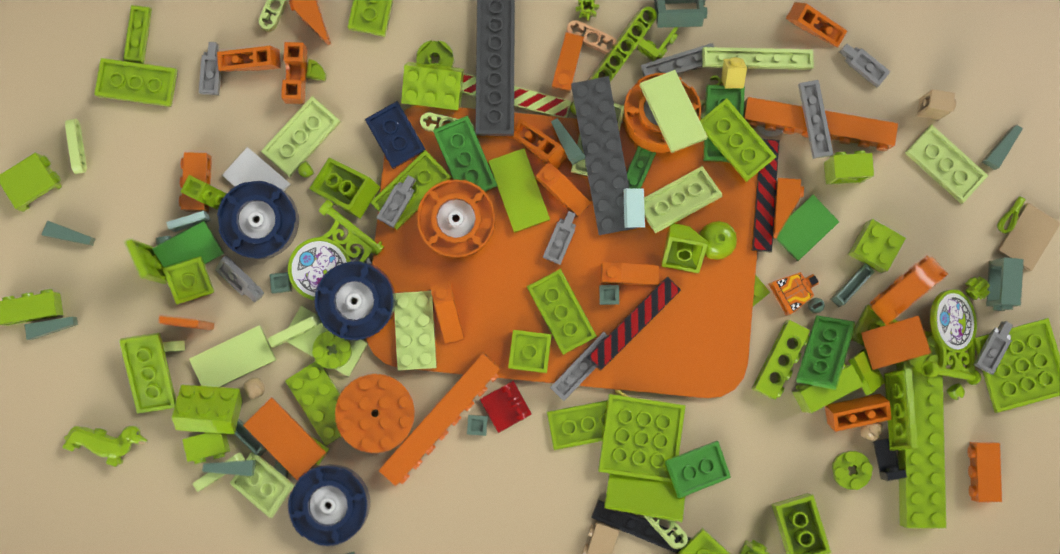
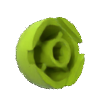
M711 222L704 226L699 233L708 241L705 256L710 259H724L731 255L736 248V232L733 227L725 222Z

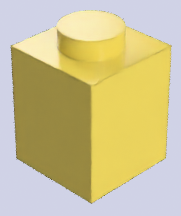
M737 57L724 59L721 80L725 89L744 88L747 67L743 59Z

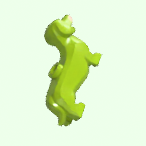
M74 426L68 435L64 436L66 441L62 448L74 451L75 448L79 449L83 445L97 456L108 457L106 464L117 467L118 464L121 465L123 463L121 457L129 453L132 443L144 445L148 440L140 435V429L137 426L125 427L118 438L107 435V431L101 428L93 430L87 427Z

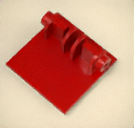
M514 381L480 399L498 433L532 415Z

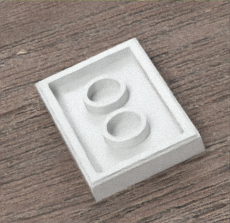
M248 147L222 175L234 186L244 182L265 181L286 191L291 185Z

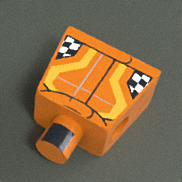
M800 272L773 281L768 285L787 316L794 313L814 296L811 288L818 285L819 282L814 274L804 278Z

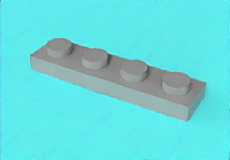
M710 43L641 65L643 76L654 73H668L676 70L679 75L701 68L702 48L714 47V45Z
M819 80L799 83L798 87L812 158L832 156L833 149Z
M605 332L550 387L563 401L596 368L587 356L608 336Z

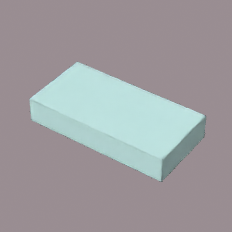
M624 189L625 228L645 227L644 189Z
M201 211L166 223L168 229L177 232L190 228L203 220L206 223L210 222L209 214Z

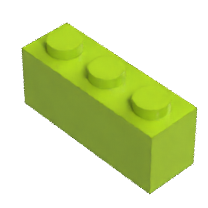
M53 289L41 290V294L34 295V293L21 294L20 298H15V296L3 297L2 301H0V325L9 326L64 316L60 293L53 292Z

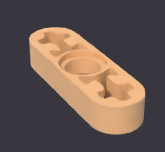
M578 20L571 21L567 26V33L573 34L571 27L575 28V26H578V30L584 32V29H586L583 44L604 54L609 53L611 48L607 50L606 45L601 43V47L598 46L601 37L604 38L603 42L606 44L612 42V46L617 41L614 37ZM576 32L575 35L582 36V33ZM588 34H596L598 40L593 43L589 42L587 39Z

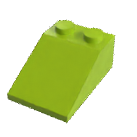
M329 157L309 189L324 199L330 200L344 211L361 219L380 186L370 177Z

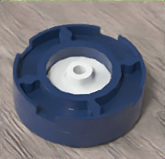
M265 181L244 182L235 186L222 199L217 213L218 230L225 244L239 255L249 258L266 259L279 255L291 245L299 227L298 210L292 198L281 188Z
M346 262L330 269L320 280L315 292V309L323 326L335 336L347 340H362L378 333L390 321L395 309L396 297L392 282L380 268L367 262ZM354 297L358 299V303H354Z
M337 464L322 465L302 475L290 493L288 501L289 517L295 530L302 537L304 536L306 539L314 542V544L321 546L338 545L352 538L363 527L370 511V495L363 479L350 468Z

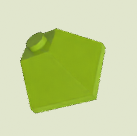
M675 223L670 225L661 266L699 273L708 241L690 226Z

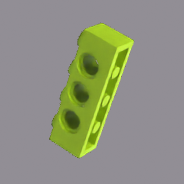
M791 320L784 322L751 389L770 399H776L782 395L784 391L782 386L785 380L790 379L793 373L791 368L794 363L799 361L802 354L800 353L802 346H806L810 337L808 335L809 329ZM789 338L795 342V346L792 349L787 346ZM781 355L786 358L784 366H781L778 362ZM773 372L778 376V380L775 383L770 381V374Z

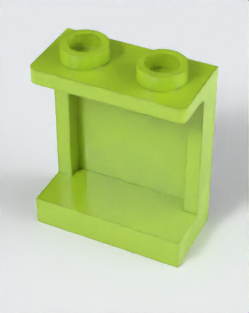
M35 152L0 174V185L16 210L24 212L30 208L29 203L53 188L60 189L62 187L59 182L61 181L59 175L51 170V163L45 155L42 156Z

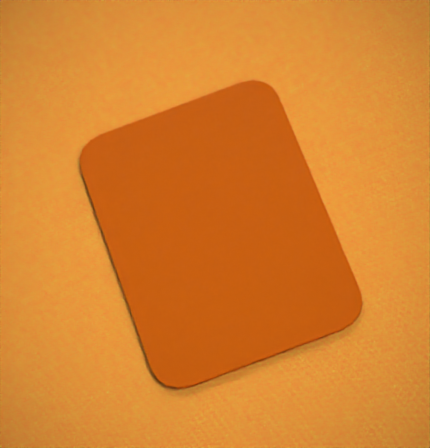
M414 105L404 110L426 151L451 175L434 132L426 131L422 128L420 123L421 116L428 112L457 119L468 116L470 122L474 125L476 133V109L460 107L459 110ZM514 113V126L522 119L561 146L562 144L551 121L558 118L576 144L580 134L578 121L575 118ZM429 117L428 120H424V122H426L427 126H430V124H436V128H439V122L441 119H437V123L433 122L432 118ZM446 121V122L443 123V125H446V124L451 123V122H450V121ZM621 123L619 134L627 172L638 145L630 139L623 123ZM477 136L487 162L524 148L535 177L546 165L545 162L512 136ZM704 141L673 153L656 152L641 189H644V197L703 166L721 191L722 197L677 221L675 224L690 226L699 234L703 227L709 223L721 221L729 224L736 232L737 244L732 254L720 260L704 256L699 273L661 266L669 226L655 233L645 219V227L598 235L588 176L571 173L572 163L568 157L558 167V170L591 203L579 217L575 215L572 223L576 225L575 232L561 265L544 259L543 255L557 222H559L560 218L565 220L570 210L539 182L537 184L550 217L549 221L514 233L498 187H495L485 192L495 210L494 232L489 242L477 253L467 257L453 258L439 254L431 249L420 235L417 225V211L398 230L377 219L375 242L378 244L381 241L384 248L378 255L373 254L372 265L380 268L388 276L395 293L431 291L430 286L450 282L464 339L445 344L433 301L437 368L414 370L464 375L475 361L485 353L500 367L498 371L500 376L498 378L555 383L603 332L609 335L658 286L602 284L601 264L603 262L659 266V284L666 277H669L681 291L601 371L595 368L579 386L698 398L722 397L736 389L744 379L748 366L757 251H752L758 173L746 182L729 162L703 161ZM384 155L380 192L418 156L392 169ZM459 216L454 217V222L460 220ZM561 269L597 337L563 355L551 335L547 373L509 369L513 330L551 334L527 286ZM599 285H619V305H599ZM393 313L387 325L378 333L368 337L367 342L376 357L387 365L397 367L395 315Z

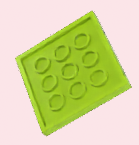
M1049 318L1012 327L1009 335H1011L1010 340L1012 341L994 374H989L982 370L995 413L1060 396V354ZM990 334L974 338L977 355H979Z
M609 394L598 472L672 482L665 460L679 455L686 405Z

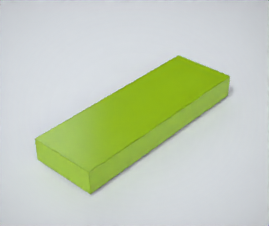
M131 5L123 58L126 62L144 64L152 11L150 7Z

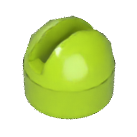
M307 161L298 167V173L302 177H310L314 174Z
M960 383L954 384L947 389L948 395L954 400H959V396L963 398L965 395L964 388Z

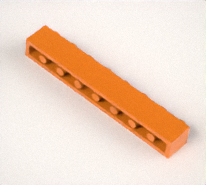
M747 97L744 101V119L752 128L761 126L767 131H776L778 129L783 130L785 134L800 133L803 137L809 138L802 106ZM825 110L831 141L834 139L839 140L841 144L857 143L859 147L864 148L874 146L880 151H888V149L895 146L898 123Z
M483 353L378 471L395 486L399 482L403 485L410 477L408 472L412 468L416 470L423 462L421 460L422 456L425 453L429 455L436 447L434 443L438 439L442 441L449 433L446 429L451 424L455 426L460 421L462 411L464 409L468 411L475 404L472 400L477 395L481 397L488 389L486 387L487 383L490 380L494 382L500 376L498 372L500 367Z

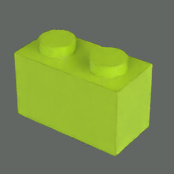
M204 433L182 439L187 462L194 461V464L206 462V457L213 456V459L225 457V452L230 451L227 434Z

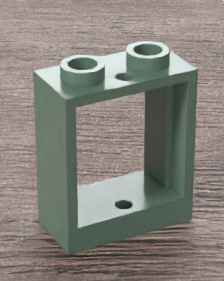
M654 0L657 13V28L703 27L704 19H707V7H704L705 0ZM696 3L697 9L666 10L665 4Z
M1003 257L989 261L988 283L990 287L987 290L990 291V294L987 296L986 306L993 307L994 311L1013 310V307L1021 306L1024 259Z

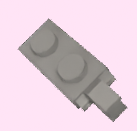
M208 42V52H204L201 58L200 94L220 95L221 71H218L217 52H219V44L217 42Z
M846 44L839 51L846 58L845 61L875 87H879L890 73L886 67L862 48L855 47L853 49L850 45Z
M408 175L404 183L399 182L398 185H395L377 215L378 220L392 228L395 227L413 197L415 190L412 187L416 181L413 177Z
M568 211L565 220L560 218L559 222H557L543 255L544 259L561 265L575 232L576 225L572 223L575 213Z
M227 255L220 260L216 271L242 296H248L253 302L262 298L264 295L262 289Z
M1002 321L998 328L995 327L991 331L973 364L974 366L989 374H994L1012 341L1010 340L1011 335H1009L1013 326L1011 323Z

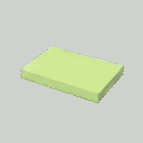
M251 452L246 460H256L254 476L235 475L230 484L264 514L273 518L295 485L261 456Z

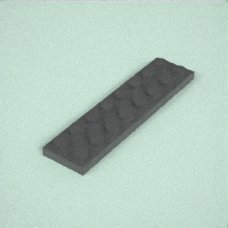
M477 0L476 136H514L515 0Z
M609 76L571 83L583 153L586 156L585 164L598 235L635 229L625 228L624 189H629Z

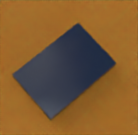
M398 101L365 118L368 127L392 169L426 150Z

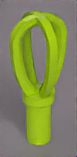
M1019 196L1009 212L1000 219L997 224L1000 232L1006 234L1015 228L1018 214L1026 200L1025 198ZM1013 214L1007 229H1004L1005 222Z

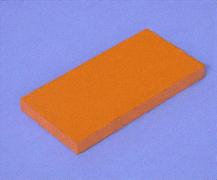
M273 397L243 425L297 481L327 453Z

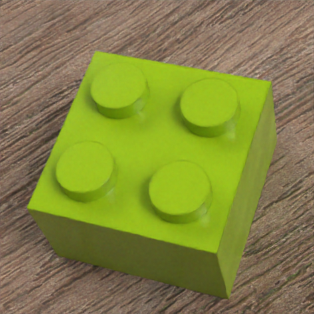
M865 150L855 151L854 154L836 152L834 153L835 155L830 156L824 162L826 185L861 183L874 176L872 153H866Z
M871 219L864 224L848 255L867 264L874 270L884 273L891 267L906 237Z

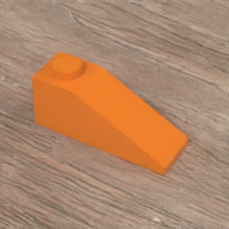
M288 0L291 10L296 11L297 15L327 45H330V39L317 0Z
M794 2L786 17L788 21L837 48L847 33L846 29L807 3Z
M565 33L552 88L571 92V83L574 80L584 40L583 36Z
M272 46L217 52L218 71H262L281 68L280 50Z
M520 119L514 126V136L512 137L546 164L550 162L558 169L567 158L565 150L559 143L524 120Z
M550 162L535 177L537 182L570 211L575 213L577 217L591 203Z
M777 179L773 238L778 237L800 198L804 196V186H801V179Z
M603 262L601 264V283L659 285V266Z
M450 282L430 286L445 344L463 340L464 337Z

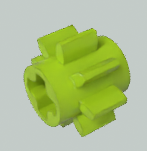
M578 0L580 6H577L575 11H580L579 18L585 17L589 21L591 16H597L594 10H598L599 5H595V0Z
M980 276L977 279L975 277L970 278L965 283L968 287L965 292L974 300L978 298L980 300L982 298L985 299L990 294V291L987 290L990 284Z

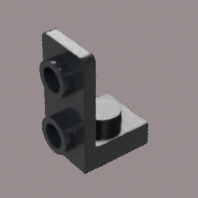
M889 438L875 440L873 443L880 478L885 481L907 478L906 470L899 468L896 451H890Z

